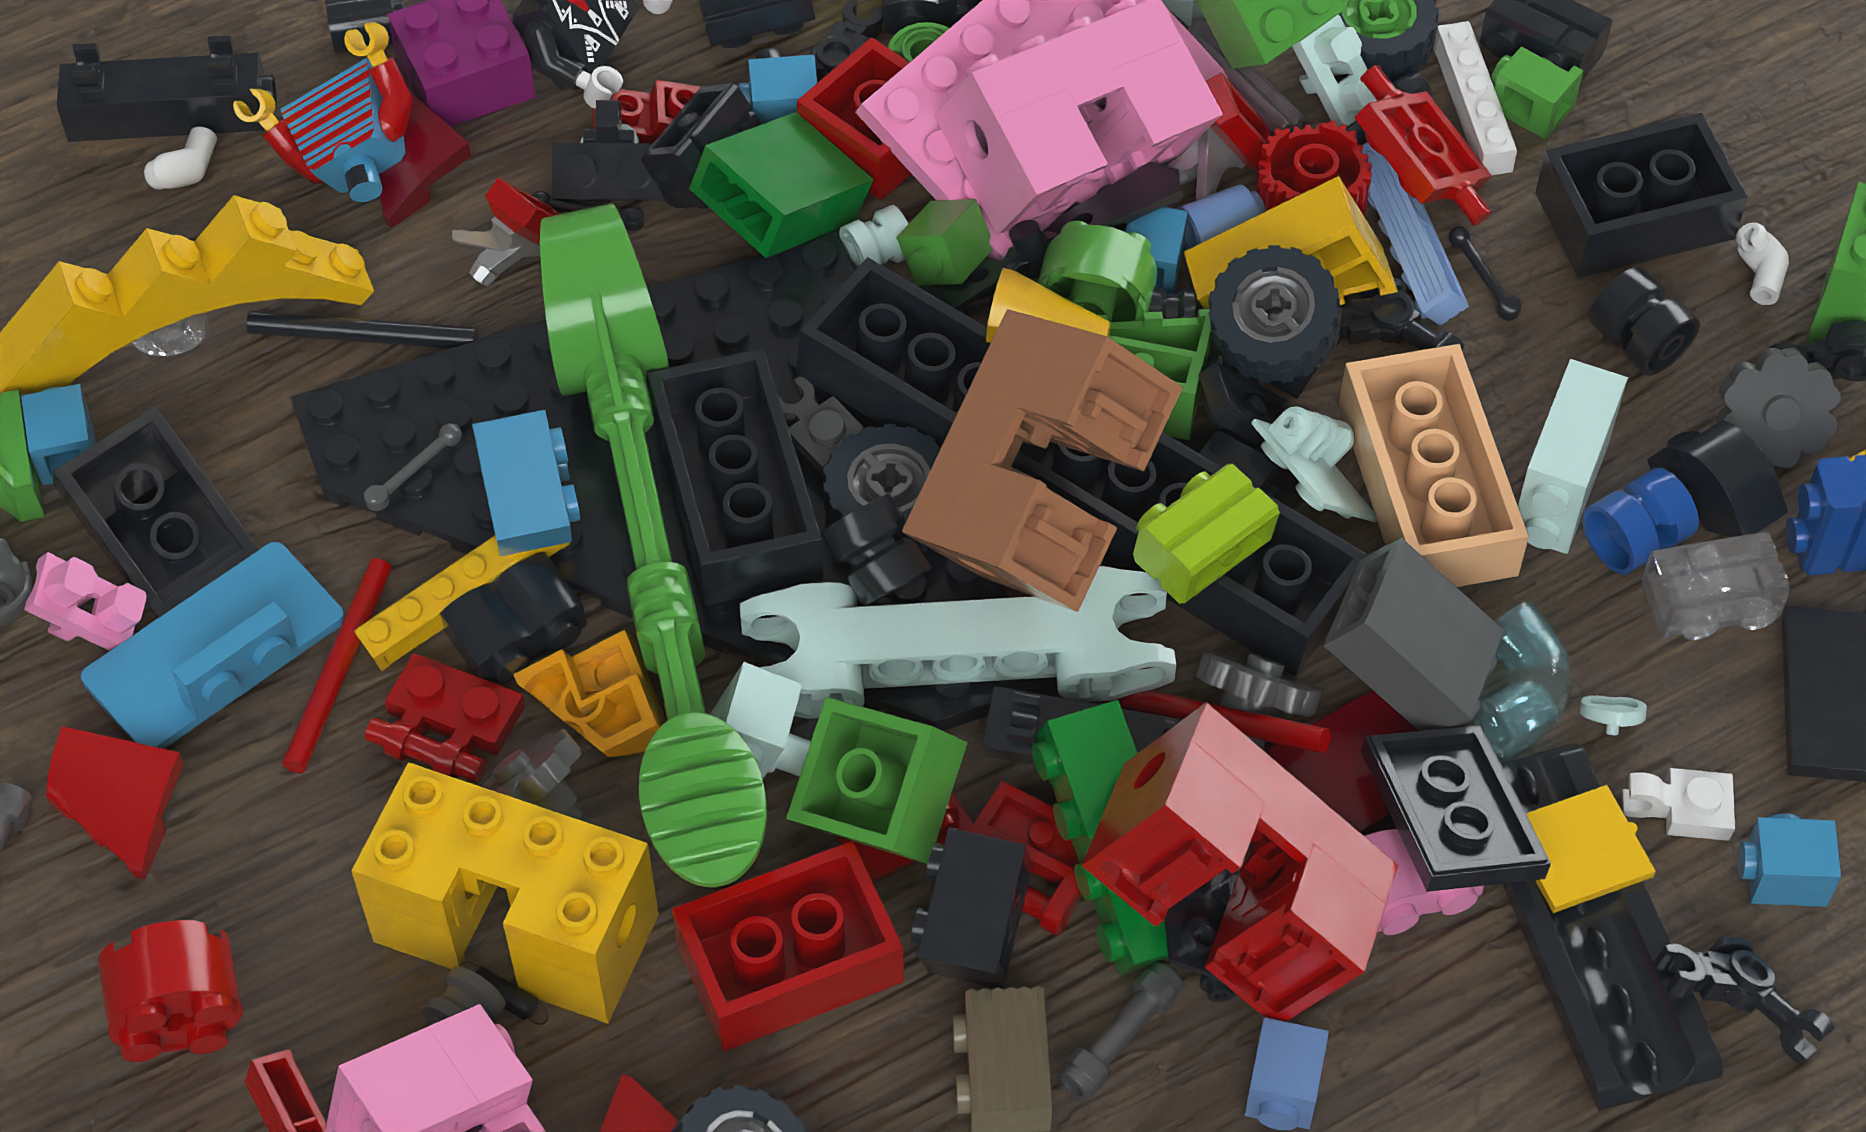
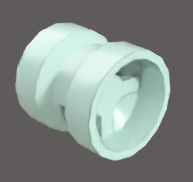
M889 205L876 211L872 222L867 221L864 223L856 220L840 227V239L855 270L867 257L881 265L888 262V259L895 263L905 260L896 237L908 225V222L898 207Z

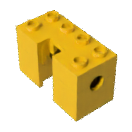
M409 762L351 870L373 942L449 969H453L455 966H460L461 963L466 962L464 953L497 886L505 888L511 907L503 921V927L518 987L538 998V1000L607 1024L659 916L648 843Z

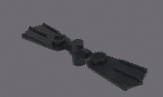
M1149 162L1064 214L1058 223L1059 233L1057 231H1041L1039 224L1034 220L1021 221L1009 230V237L1013 246L1009 248L1003 260L984 259L962 284L922 285L919 288L962 312L963 307L973 301L987 298L995 293L1003 268L1012 269L1018 273L1026 270L1029 277L1038 278L1048 245L1061 233V229L1066 223L1082 221L1089 225L1114 227L1121 223L1128 224L1183 197L1180 187L1179 170Z

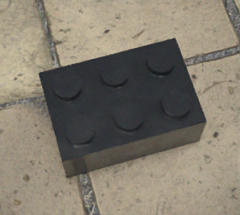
M1703 113L1545 150L1535 192L1578 278L1735 240L1748 199V195Z

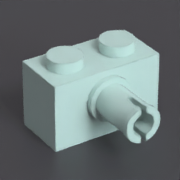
M743 662L710 715L726 722L743 738L758 764L762 779L768 772L772 773L775 768L800 777L811 741L793 735L789 731L803 684Z

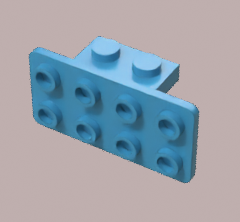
M271 542L88 665L81 673V680L88 692L132 742L165 749L338 629L345 617L342 607L282 543Z

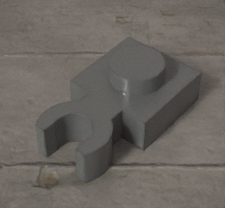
M799 376L794 381L797 393L802 399L795 404H787L782 401L781 397H779L786 423L790 426L788 429L793 446L823 476L825 464H829L830 454L835 447L839 448L843 444V439L850 434L856 435L862 432L864 427L834 396L819 405L811 382Z

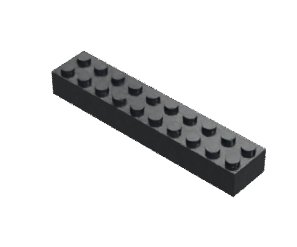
M867 257L800 330L796 374L881 426H884V424H896L897 427L906 428L910 426L917 428L918 432L924 435L929 434L935 438L936 443L942 447L991 343L986 342L987 327ZM1163 432L1144 471L1049 442L1046 449L1022 442L1011 466L1047 485L1046 488L1095 518L1117 527L1103 561L1117 569L1139 572L1146 571L1135 562L1133 552L1138 536L1136 527L1142 516L1158 503L1169 507L1180 499L1184 487L1197 474L1207 472L1212 476L1222 468ZM1266 494L1278 505V510L1280 511L1272 539L1185 604H1179L1168 592L1166 599L1256 654L1283 664L1285 666L1284 671L1296 677L1330 631L1359 561L1369 554Z

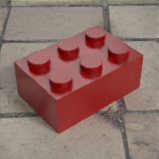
M854 841L672 908L677 946L723 1052L904 982L903 946Z

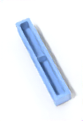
M1367 142L1363 145L1362 154H1368V163L1372 165L1368 201L1379 213L1381 218L1378 220L1379 227L1392 243V246L1389 248L1390 252L1403 268L1404 273L1401 274V277L1416 298L1413 301L1416 311L1421 314L1423 319L1429 318L1438 325H1442L1450 318L1459 314L1460 311L1468 308L1467 300L1424 204H1420L1416 198L1410 196L1401 187L1398 180L1399 175L1383 155L1377 153Z

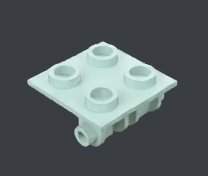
M1296 406L1286 409L1273 424L1257 419L1251 422L1265 439L1261 444L1265 454L1281 468H1289L1299 480V483L1296 485L1297 492L1311 507L1318 511H1323L1324 508L1336 511L1346 519L1354 516L1377 522L1375 512L1335 466L1354 443V432L1348 423Z

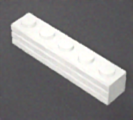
M1470 22L1437 26L1433 50L1435 55H1437L1469 147L1491 175L1513 172L1517 148Z

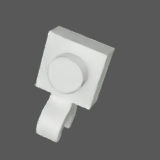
M1670 768L1663 782L1658 776L1653 774L1630 773L1629 789H1623L1621 792L1622 812L1625 816L1633 818H1666V835L1729 841L1735 830L1733 774Z

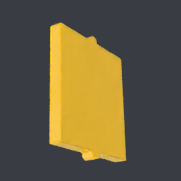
M1607 785L1526 813L1551 862L1546 879L1535 881L1553 913L1653 878L1656 871L1636 837L1637 825L1627 821Z

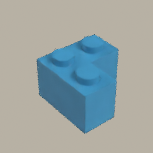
M545 410L472 424L499 555L505 556L572 542L570 522L580 521L581 518L574 485H561L562 481L570 480L567 452L561 427L549 429Z

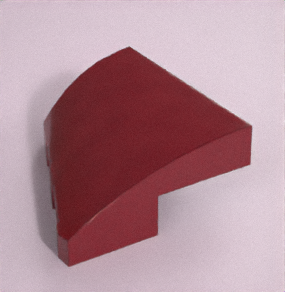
M412 92L413 107L407 130L404 134L405 155L402 161L379 174L382 184V193L379 199L385 223L390 228H393L429 203L431 198L428 187L471 157L469 142Z

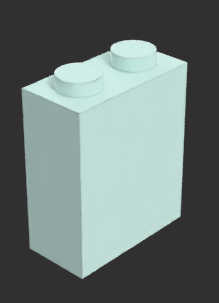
M1570 359L1528 466L1518 504L1529 536L1528 543L1541 549H1553L1568 554L1606 453L1628 377Z

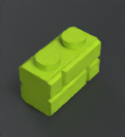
M1227 464L1212 476L1207 472L1197 474L1184 487L1180 499L1169 507L1158 503L1150 508L1137 524L1138 536L1133 556L1135 562L1154 580L1157 578L1160 581V586L1179 604H1185L1272 539L1280 511L1278 510V505L1260 488L1255 489L1252 486V481L1234 464Z

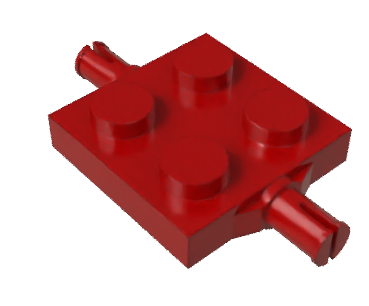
M1379 65L1368 69L1360 77V81L1364 83L1377 101L1368 103L1354 118L1366 132L1365 137L1368 144L1377 153L1383 155L1399 175L1398 180L1401 187L1410 196L1416 198L1420 204L1444 198L1455 201L1472 226H1476L1491 215L1492 210L1487 207L1476 190H1479L1492 175L1428 92L1415 94L1403 92L1394 87Z

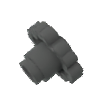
M1764 349L1757 358L1756 365L1750 362L1737 363L1731 370L1730 377L1720 386V396L1727 405L1718 413L1717 423L1724 420L1743 430L1762 449L1772 467L1775 465L1783 468L1792 467L1798 461L1801 451L1809 454L1821 452L1827 443V439L1838 428L1837 420L1830 411L1838 405L1841 395L1833 384L1831 374L1821 363L1808 364L1798 349Z
M1214 651L1203 652L1195 675L1209 685L1224 689L1219 705L1277 718L1281 717L1283 711L1311 717L1312 714L1315 715L1323 692L1308 682L1293 678L1291 675L1284 673L1285 666L1283 664L1255 654H1249L1247 661L1224 653ZM1248 737L1263 750L1266 741Z
M561 729L553 735L547 733L537 741L527 745L524 749H519L507 756L496 766L490 778L480 787L579 820L583 812L576 805L578 796L563 778L570 772L571 769L569 767L581 756L580 747L565 729Z

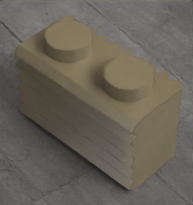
M1023 986L1019 989L1009 987L1003 990L997 987L993 990L983 988L977 991L971 988L965 991V1013L952 1014L954 1053H967L968 1073L956 1074L957 1114H970L971 1132L1051 1131L1052 1100L1044 988L1035 986L1030 989Z

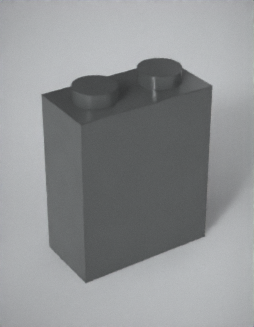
M1400 537L1359 561L1323 646L1416 729L1424 731L1463 727L1474 718L1480 708V701L1478 699L1485 680L1496 666L1497 658L1495 654L1504 630Z

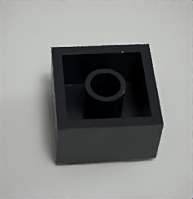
M948 827L945 844L936 842L933 844L926 871V881L932 882L931 890L933 894L929 908L918 907L910 940L911 945L917 946L916 953H918L919 959L929 973L993 988L998 987L1004 990L1033 867L1025 844Z

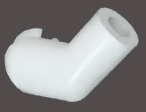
M194 127L191 129L184 149L160 154L154 160L147 163L144 169L147 183L157 190L165 188L175 189L198 183L205 175L217 142L215 133L205 127Z
M1748 223L1738 230L1736 242L1741 258L1755 273L1750 296L1759 304L1771 305L1776 303L1779 298L1789 264L1788 254L1780 242L1767 232L1763 225Z

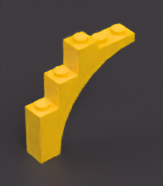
M233 195L195 241L181 235H170L146 228L108 274L93 268H83L59 261L0 332V393L19 390L22 396L42 392L51 387L69 386L76 378L114 351L154 330L193 315L236 304L274 299H326L362 306L374 292V289L364 267V260L357 249L347 244H336L315 238L301 231H291L288 229L287 220L280 208L267 202H256Z

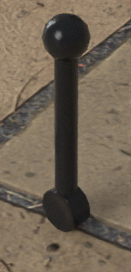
M537 191L532 194L533 197L558 211L574 212L597 207L552 199L544 191ZM628 207L624 211L618 210L627 230L637 231L644 226V213L640 208Z
M1464 226L1452 228L1449 232L1450 243L1462 249L1498 301V315L1508 321L1516 319L1521 310L1520 301L1514 296H1507L1471 244L1470 231Z

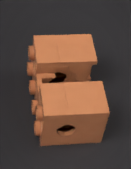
M1007 309L902 532L980 577L1078 612L1117 527L1095 518L1046 488L1047 485L1040 480L1011 467L1022 442L1044 449L1047 448L1049 442L1144 471L1183 387L1107 336Z

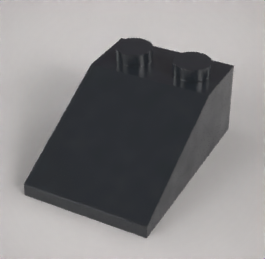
M155 405L53 471V485L89 535L128 583L146 592L147 598L145 603L157 618L259 550Z

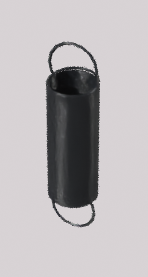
M463 962V963L460 964L459 967H461V965L464 964V963H470V964H473V963H471V962ZM473 964L476 967H480L475 973L491 983L501 993L506 1002L505 1010L523 1020L530 1016L529 1020L537 1025H543L547 1022V1009L538 1002V998L488 969ZM538 1004L542 1005L547 1013L546 1021L539 1024L531 1020Z

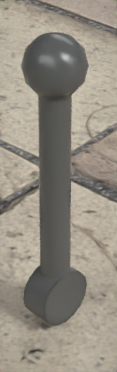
M453 423L443 425L439 430V437L382 486L373 485L367 488L364 493L366 506L372 511L385 509L389 505V495L443 448L455 446L460 442L462 431L458 425Z

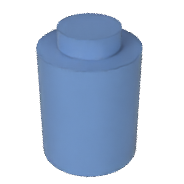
M1242 184L1177 208L1178 210L1188 211L1185 237L1186 250L1266 212L1264 203L1258 193L1255 191L1250 192Z

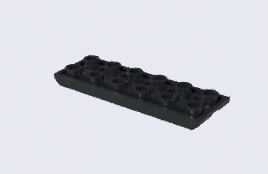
M1577 743L1537 752L1512 761L1500 762L1525 813L1601 787L1584 748ZM1535 880L1503 884L1598 1111L1722 1077L1723 1068L1720 1052L1694 994L1692 993L1687 998H1676L1669 995L1666 987L1676 974L1669 970L1656 969L1653 964L1663 948L1671 944L1643 881L1555 913L1551 911Z

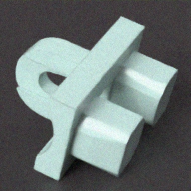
M1339 14L1292 46L1306 72L1305 75L1299 77L1307 94L1317 93L1331 120L1335 121V125L1338 127L1342 124L1349 126L1356 121L1354 117L1368 103L1377 101L1364 83L1360 81V77L1368 70L1360 56L1362 42L1354 27H1345ZM1349 74L1339 83L1334 78L1336 75Z

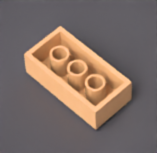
M1460 344L1346 363L1339 407L1344 422L1348 423L1354 432V443L1352 446L1385 546L1402 537L1456 587L1519 576L1529 536Z

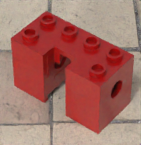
M1207 702L1124 763L1081 865L1155 927L1164 921L1169 908L1226 869L1231 874L1240 869L1204 968L1262 1016L1287 1022L1365 972L1398 865ZM1250 842H1253L1249 858L1243 862Z

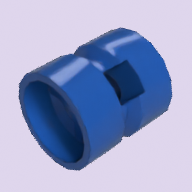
M1653 468L1629 482L1623 488V491H1614L1584 510L1582 522L1585 535L1597 557L1610 570L1617 574L1627 575L1654 559L1658 555V551H1668L1694 535L1698 531L1699 517L1692 496L1684 484L1673 473L1663 468Z

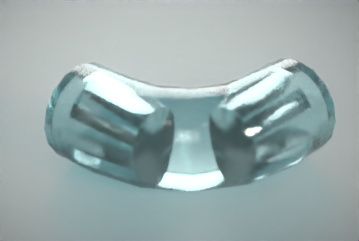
M1531 602L1514 607L1495 622L1504 630L1496 655L1506 667L1510 680L1503 690L1481 701L1480 708L1474 716L1475 725L1482 726L1495 754L1502 758H1509L1531 746L1561 719L1571 693L1569 656L1553 627Z

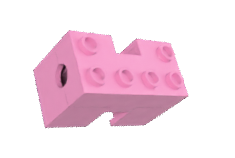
M1124 0L1110 8L1105 13V18L1092 23L1089 16L1082 17L1065 26L1059 32V37L1049 41H1045L1042 35L1033 37L1013 50L1014 55L999 61L996 55L982 58L965 70L968 77L964 81L955 85L947 92L948 101L934 117L997 235L1010 230L1021 221L1034 220L1066 206L1071 201L1066 192L1073 185L1082 182L1085 179L1084 175L1104 169L1111 184H1114L1149 162L1162 164L1180 156L1223 115L1162 0H1146L1139 4L1137 0Z
M481 1004L339 1065L325 1132L546 1131L527 1105L533 1079L515 1055L513 1042L506 1029L500 1024H494Z

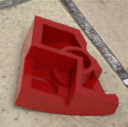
M62 726L50 762L46 797L49 804L63 816L78 822L84 828L86 835L99 847H107L121 859L134 877L146 879L166 832L162 816L184 763L179 752Z

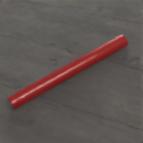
M379 558L370 559L283 758L282 765L291 772L302 774L306 771L361 643L354 630L371 619L392 571V566L385 560Z
M1150 690L1116 699L1119 701L1121 709L1177 719H1185L1206 703ZM1115 700L1101 701V703H1102V704H1105V703L1112 702V701H1115ZM1208 703L1247 737L1319 753H1325L1329 747L1331 733L1328 728Z

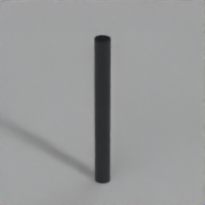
M249 311L247 316V332L249 334L453 348L478 340L477 327Z

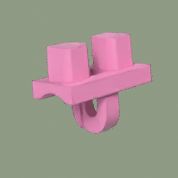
M47 552L38 558L36 581L26 601L24 610L50 622V627L48 628L50 634L65 641H70L79 636L109 651L133 636L135 625L141 620L147 598L145 591L129 583L116 586L98 577L92 565L76 557L65 561ZM95 598L91 614L78 608L90 599Z

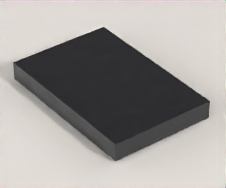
M1786 606L1782 615V644L1788 775L1866 782V613Z
M1481 725L1365 736L1361 753L1426 892L1546 879L1551 862Z

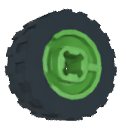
M1342 0L1346 9L1340 12L1339 16L1345 27H1354L1361 40L1360 56L1367 69L1379 65L1384 74L1393 83L1401 76H1406L1410 72L1417 73L1419 67L1426 65L1430 58V53L1433 51L1439 18V9L1435 7L1436 0Z

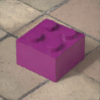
M426 0L387 14L395 57L414 95L449 126L452 127L536 97L529 53L501 0Z

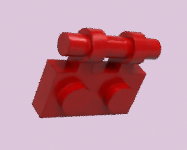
M413 653L385 700L388 714L401 720L391 724L376 717L372 718L365 731V740L384 747L385 755L405 761L410 757L433 766V771L453 778L459 776L478 783L485 773L487 761L472 755L473 750L476 747L494 755L499 754L525 708L523 694ZM425 729H429L450 737V739L441 743L422 736Z

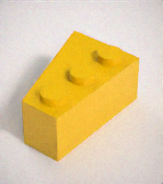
M1339 176L1184 251L1197 299L1204 309H1210V291H1214L1215 279L1220 272L1223 273L1228 268V263L1236 257L1239 259L1247 254L1246 251L1255 248L1258 250L1267 249L1268 245H1280V248L1284 249L1294 247L1302 250V253L1309 257L1313 255L1320 261L1321 267L1324 270L1328 269L1333 276L1334 287L1338 288L1340 305L1345 304V295L1378 288L1380 296L1398 292L1382 244Z

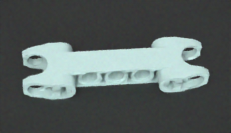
M1099 566L1078 612L1035 596L858 607V598L852 587L842 583L831 582L799 584L787 589L762 594L740 603L742 635L750 636L755 640L787 644L796 651L787 661L760 668L803 684L794 716L807 719L819 718L825 697L863 707L864 689L1057 677L1058 692L1063 698L1093 702L1116 700L1131 694L1164 686L1175 680L1176 659L1173 649L1166 648L1162 644L1133 641L1118 631V628L1124 623L1151 617L1157 612L1166 609L1167 591L1160 586V581L1157 578L1154 580L1147 572ZM1135 593H1147L1146 595L1142 596H1131V594ZM765 615H777L771 618H759Z

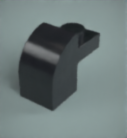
M1721 420L1702 434L1698 431H1687L1677 434L1667 442V447L1647 459L1650 470L1653 468H1663L1673 473L1687 489L1692 490L1705 531L1746 541L1788 513L1777 475L1767 456L1748 434L1727 421Z

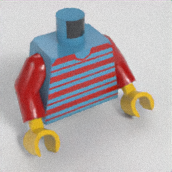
M375 22L364 23V27L370 37L368 46H366L362 34L357 29L347 30L344 37L345 45L353 55L367 56L368 59H363L281 108L283 119L280 121L274 116L275 100L265 90L250 89L260 102V108L256 115H253L249 107L242 101H234L233 104L234 111L241 120L260 123L266 131L262 136L289 168L314 184L325 182L339 193L349 192L350 198L356 202H368L380 196L382 184L379 174L402 161L405 155L404 134L406 133L413 107L412 94L393 57L387 58L384 53L389 40L388 32L382 25Z

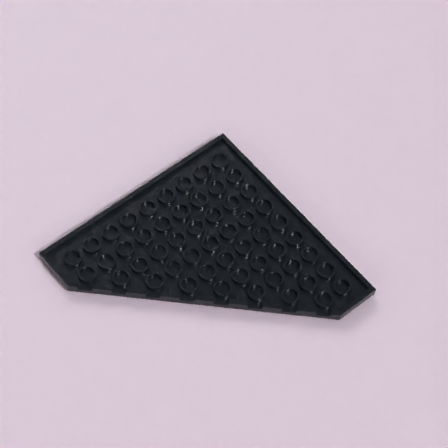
M837 231L817 237L769 258H765L760 254L648 288L666 349L669 368L764 348L778 396L787 404L799 402L802 398L797 393L794 380L799 377L796 374L800 330L855 271ZM546 320L291 397L294 412L326 501L345 508L350 503L376 513L377 520L418 536L422 532L449 541L451 549L464 554H468L495 536L472 424L545 410L549 429L558 427L562 429L570 480L562 481L561 485H574L581 518L580 521L570 522L571 544L564 549H560L550 556L549 559L571 589L600 599L602 607L633 618L626 584L627 578L636 571L610 443L609 440L599 437L594 431L586 392L562 396L555 375ZM646 378L647 388L649 392L648 378ZM812 384L819 405L832 397L831 394ZM837 399L864 428L869 426L874 428L883 427ZM448 423L458 425L462 431L460 442L455 446L443 448L389 495V505L385 509L372 511L366 506L364 493L367 488L373 485L382 486L439 437V430L443 425ZM653 423L645 434L672 562L684 566L688 572L704 646L720 652L724 648H728L754 658L755 665L759 667L771 666L787 661L796 652L787 644L760 641L750 636L742 635L740 603L766 593L704 606ZM794 447L819 531L821 532L829 526L826 520V509L824 510L823 476ZM821 535L823 580L812 583L831 582L850 586L847 580L851 570L850 564L837 562ZM927 547V551L924 553L933 568L868 606L1009 597L1002 584L980 577ZM858 600V607H862L860 601ZM765 615L759 618H771L777 615ZM1047 678L866 688L864 689L863 707L875 711L884 708L910 718L912 721L945 731L987 717L994 686L1049 696V682Z

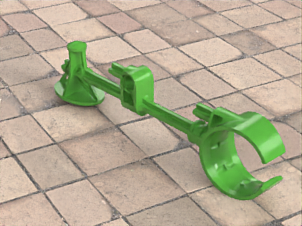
M611 203L542 218L540 225V259L546 322L555 375L562 396L582 392L587 393L594 431L599 437L609 440L636 567V571L627 578L626 584L636 633L646 669L659 676L668 719L651 738L640 767L639 800L644 824L659 856L678 876L698 886H724L744 875L756 860L766 831L767 802L760 769L746 742L726 722L705 713L696 666L706 656L688 572L684 566L672 562L645 434L653 425L654 420L646 378H648L647 372L669 368L666 349L638 260L615 205Z

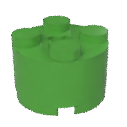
M1071 221L1062 227L1061 233L1048 245L1037 283L1096 315H1107V319L1110 322L1143 320V313L1149 312L1153 290L1157 281V266L1150 253L1151 243L1143 235L1135 232L1125 233L1108 226L1089 225L1082 221Z

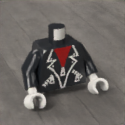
M522 0L512 15L513 24L524 39L532 67L538 73L552 79L560 90L570 88L574 91L579 88L584 89L586 103L595 109L596 100H610L614 93L619 92L623 83L621 74L611 67L604 66L640 7L634 0ZM643 0L646 9L653 14L665 13L673 0Z

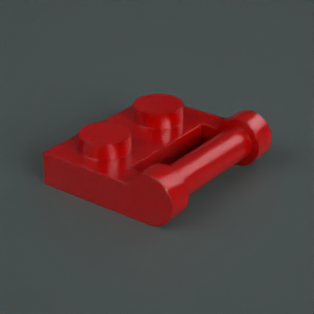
M1001 781L969 832L1026 845L1033 864L1031 872L1059 887L1054 895L1050 897L1028 886L1022 911L1039 919L1040 928L1059 936L1066 927L1074 907L1082 896L1075 877V865L1079 861L1071 839L1065 841L1060 835L1054 819L1053 806Z

